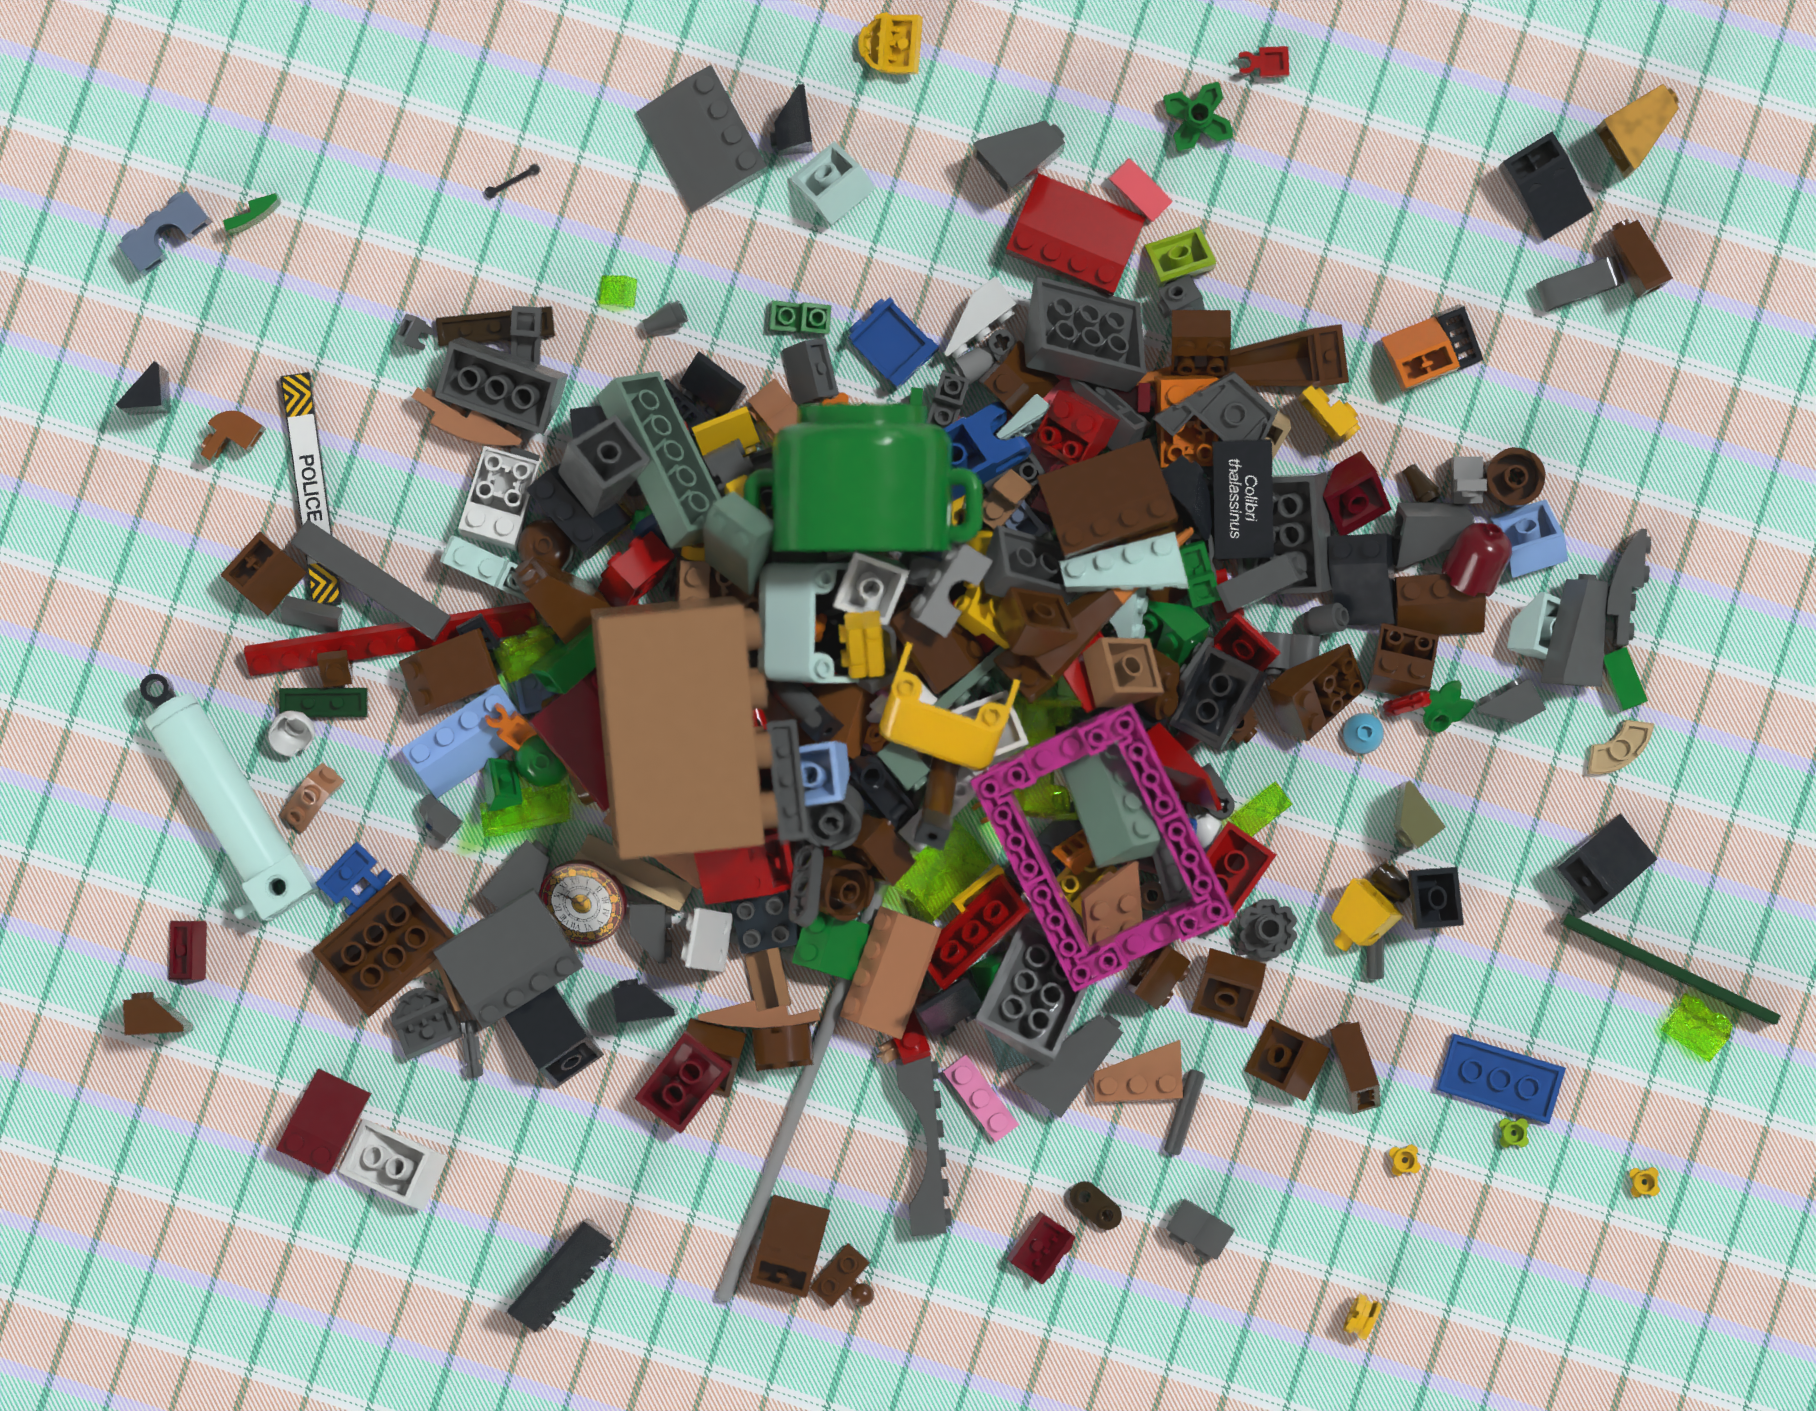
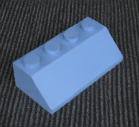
M501 684L492 687L401 748L417 774L436 798H439L485 767L488 758L497 759L513 748L498 737L496 732L499 728L490 727L484 717L486 714L493 719L500 716V713L494 706L496 703L505 707L509 717L514 711L521 714Z

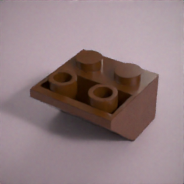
M1172 310L1171 375L1218 376L1229 374L1231 310Z
M259 531L220 575L269 616L285 599L286 595L288 596L307 575V572L269 537Z
M1382 623L1371 663L1367 689L1400 697L1412 695L1419 691H1429L1439 635Z

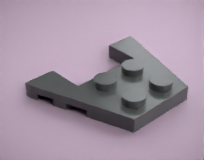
M1233 371L1155 414L1153 419L1172 436L1193 415H1196L1223 441L1258 440L1266 438L1277 415V410Z

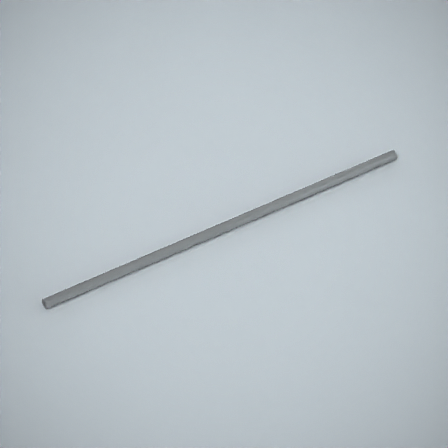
M924 753L922 761L930 769L932 756ZM927 782L914 795L911 791L908 794L909 800L917 810L925 794ZM911 815V816L900 826V828H901L913 815ZM875 881L873 899L868 908L864 909L860 922L873 926L889 885ZM838 977L812 1045L814 1065L804 1066L716 1295V1298L726 1302L731 1300L852 983L850 980Z

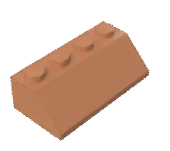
M880 906L844 1001L840 1017L901 1040L942 928Z

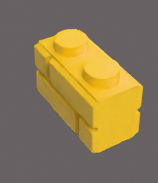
M874 610L864 611L863 613H846L844 615L845 625H839L840 643H846L847 649L841 650L842 668L848 667L851 679L865 678L866 676H883L885 671L880 612Z

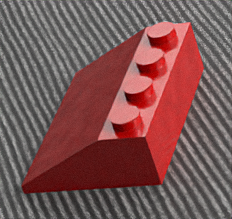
M1039 173L1016 223L1005 254L1094 291L1114 296L1146 217Z

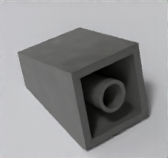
M1045 120L977 140L973 144V155L1011 198L1063 153L1065 146L1063 138L1065 135L1056 124L1050 126Z
M614 415L568 443L558 474L591 517L594 518L620 500L651 460L619 418Z

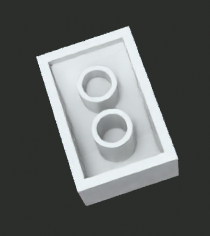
M363 1118L339 1173L408 1206L424 1211L448 1156Z

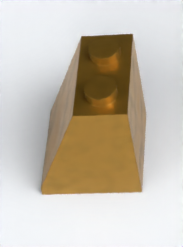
M1664 83L1603 119L1595 129L1625 179L1631 176L1640 166L1679 109L1677 106L1679 100L1675 92L1671 88L1667 89Z

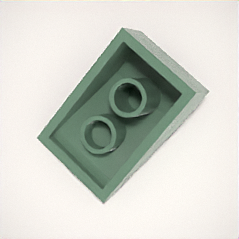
M732 492L711 504L703 526L705 562L750 595L754 591L773 541L774 522L738 494Z

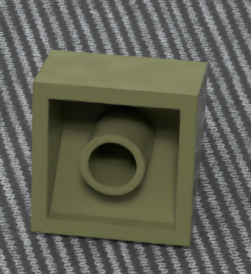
M1411 780L1399 785L1394 827L1398 832L1394 835L1404 848L1418 849L1445 829L1446 826Z

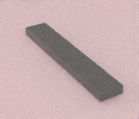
M308 519L291 541L294 547L434 642L451 619V616Z

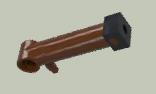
M932 756L922 814L916 827L914 842L942 851L952 830L954 817L951 816L960 765Z

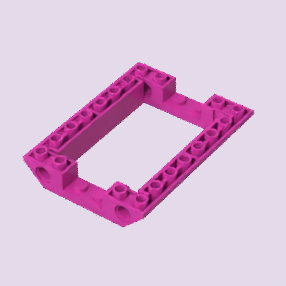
M1132 704L1108 710L996 763L970 780L1074 992L1128 968L1130 961L1175 940L1180 939L1181 942H1184L1236 918ZM1118 741V746L1193 898L1089 946L1013 790L1018 787L1021 790L1036 783L1039 777L1087 754L1093 756L1106 750L1108 745Z

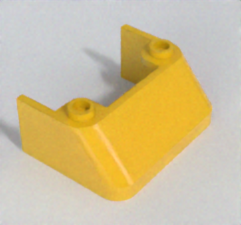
M907 642L879 723L880 734L888 741L972 770L982 771L987 769L995 756L1020 681L1014 680L1005 706L994 702L986 703L979 709L976 720L919 701L922 683L917 676L904 671L913 645Z

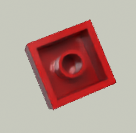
M652 531L644 537L638 535L627 546L629 549L625 553L617 552L607 562L609 567L600 575L603 579L597 589L615 607L631 606L663 580L675 558L670 549Z

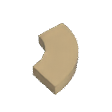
M1624 720L1619 733L1612 740L1604 744L1591 745L1587 774L1610 773L1630 764L1647 746L1653 732L1654 723Z

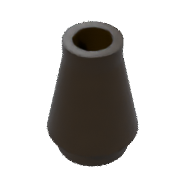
M1416 463L1408 466L1401 472L1414 503H1434L1440 498L1439 487L1418 468Z

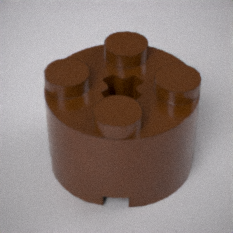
M1516 447L1507 448L1499 452L1488 462L1483 471V479H1487V491H1485L1487 496L1495 504L1505 509L1521 508L1535 500L1543 489L1546 476L1544 465L1535 453ZM1510 472L1513 475H1516L1518 473V475L1520 476V479H1518L1517 484L1515 482H1509L1508 478L1511 476Z
M838 855L826 856L823 858L818 911L841 921L856 919L860 916L858 913L864 907L868 908L873 899L874 880L863 865Z
M810 1024L752 1030L756 1071L814 1065Z

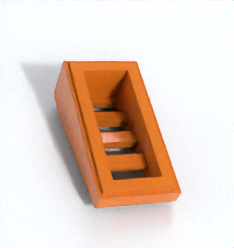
M1083 829L1051 851L1075 876L1094 859Z

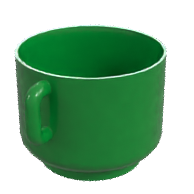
M817 404L797 406V424L783 427L774 437L772 469L757 470L749 475L743 489V499L761 512V489L763 487H772L773 551H952V543L967 542L976 537L981 530L983 521V489L980 479L969 469L952 468L951 437L940 426L928 424V406ZM952 486H963L965 489V522L962 525H952Z

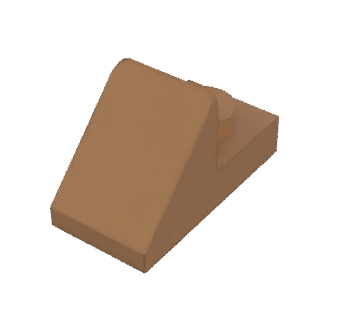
M1010 469L992 486V492L984 500L982 522L992 530L998 525L1004 526L1034 489V486Z

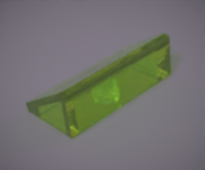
M1274 781L1231 815L1229 819L1235 826L1252 837L1293 804L1279 784Z

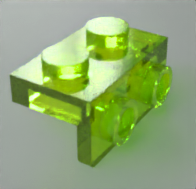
M542 624L536 625L526 630L527 635L519 639L516 636L507 638L500 642L501 647L493 650L506 683L514 682L531 674L532 672L529 668L556 645L552 637L555 632L551 627H543Z
M1684 993L1677 1007L1662 1024L1661 1031L1710 1063L1730 1038L1733 1025L1724 1015L1715 1013L1707 1008L1699 998L1691 997Z

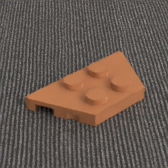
M1136 859L1126 861L1127 864L1116 873L1108 872L1097 884L1091 885L1080 893L1084 936L1089 946L1143 921L1138 861Z

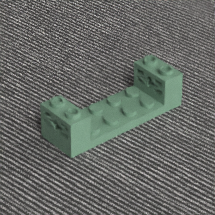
M999 646L935 702L933 706L945 710L951 707L954 709L959 708L971 696L969 691L973 687L978 691L992 677L1009 694L1012 683L993 662V659L1006 649ZM1017 690L1015 697L1019 694L1023 698L1022 694ZM890 742L877 753L879 759L886 766L884 769L905 794L911 791L914 795L928 781L926 775L930 769L911 748Z

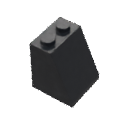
M555 985L504 1016L538 1071L555 1088H558L604 1056V1053L563 993Z

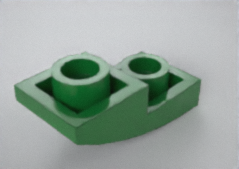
M772 300L770 301L768 331L829 335L832 305Z

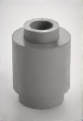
M987 346L983 348L977 347L954 359L956 366L952 367L955 375L970 379V385L979 380L996 363V360Z

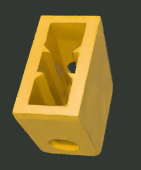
M1353 878L1331 916L1332 921L1341 929L1333 942L1343 951H1348L1354 942L1359 946H1371L1402 919L1404 915L1367 879Z

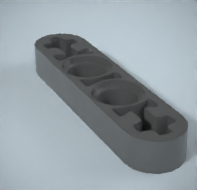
M808 839L796 841L789 905L790 920L802 927H808L817 917L824 856V845L820 844L819 847Z

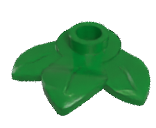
M1459 680L1447 682L1441 687L1439 692L1434 689L1428 691L1431 704L1423 708L1425 711L1423 723L1427 729L1434 732H1442L1451 725V722L1463 719L1473 708L1474 701L1460 698L1462 684Z

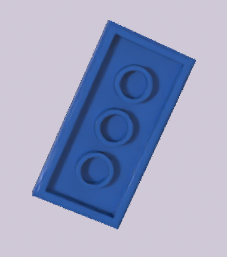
M1452 1033L1435 1090L1550 1124L1566 1068Z

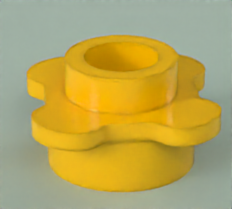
M1409 1144L1406 1148L1399 1149L1398 1147H1393L1390 1149L1389 1156L1393 1160V1167L1391 1169L1393 1174L1400 1176L1404 1172L1417 1173L1420 1170L1421 1166L1416 1156L1418 1149L1415 1145ZM1406 1157L1407 1162L1403 1163L1402 1158Z
M1649 1167L1647 1170L1633 1168L1629 1173L1633 1185L1630 1189L1631 1194L1635 1197H1640L1642 1194L1656 1196L1660 1191L1657 1179L1659 1175L1658 1170L1654 1167ZM1643 1179L1647 1180L1646 1185L1642 1184Z

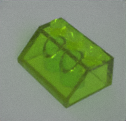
M561 782L546 786L544 790L535 792L532 791V787L522 788V804L497 811H488L487 802L480 803L483 835L486 838L575 820L569 787L567 785L561 786Z
M953 818L952 830L942 851L926 846L914 857L916 862L892 887L927 922L932 924L952 903V900L962 893L992 861L976 839Z

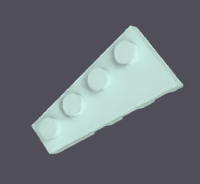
M1175 532L1059 561L1067 592L1105 591L1106 588L1133 590V587H1151V590L1164 589L1166 586H1178V589H1189Z

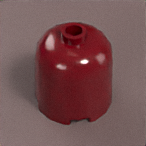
M1479 522L1470 524L1460 533L1442 564L1441 572L1443 575L1447 573L1452 579L1450 584L1462 593L1476 597L1478 592L1486 593V596L1489 597L1495 592L1511 559L1512 543L1502 529L1495 524Z

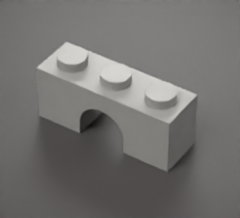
M963 542L952 543V551H943L942 562L937 569H933L926 580L927 586L922 594H918L911 604L912 610L909 613L911 617L944 637H947L961 614V611L954 608L949 602L948 592L950 587L960 580H966L978 586L993 562Z

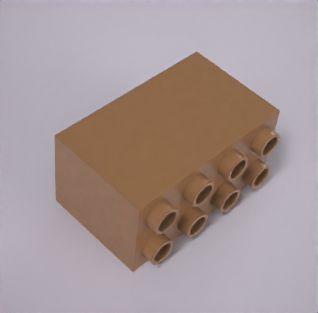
M733 596L591 609L612 842L619 858L628 859L764 845L763 829L777 828L778 817L774 792H770L768 785L759 786L758 769L772 768V749L769 732L764 733L763 726L754 727L752 711L767 708L764 673H759L758 667L749 668L747 650L762 648L759 614L754 613L752 608L743 609V604Z

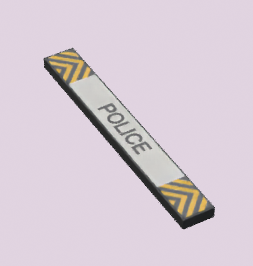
M305 372L280 376L301 527L308 519L333 536L311 373ZM305 554L312 601L326 605L343 603L339 577Z

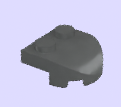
M421 987L412 989L399 998L400 1003L395 1013H392V1024L397 1031L408 1060L463 1037L454 1012L442 994Z

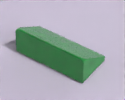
M1627 647L1604 655L1603 670L1620 712L1647 702L1648 699Z
M488 758L482 772L488 811H497L522 804L523 798L515 761Z

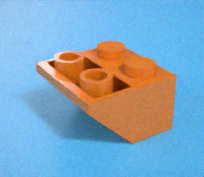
M1435 316L1380 338L1402 392L1452 373L1460 367L1451 342Z

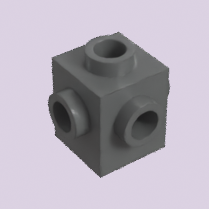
M1190 275L1177 281H1170L1158 290L1160 302L1157 303L1158 309L1163 318L1169 317L1171 322L1172 310H1205L1203 296Z

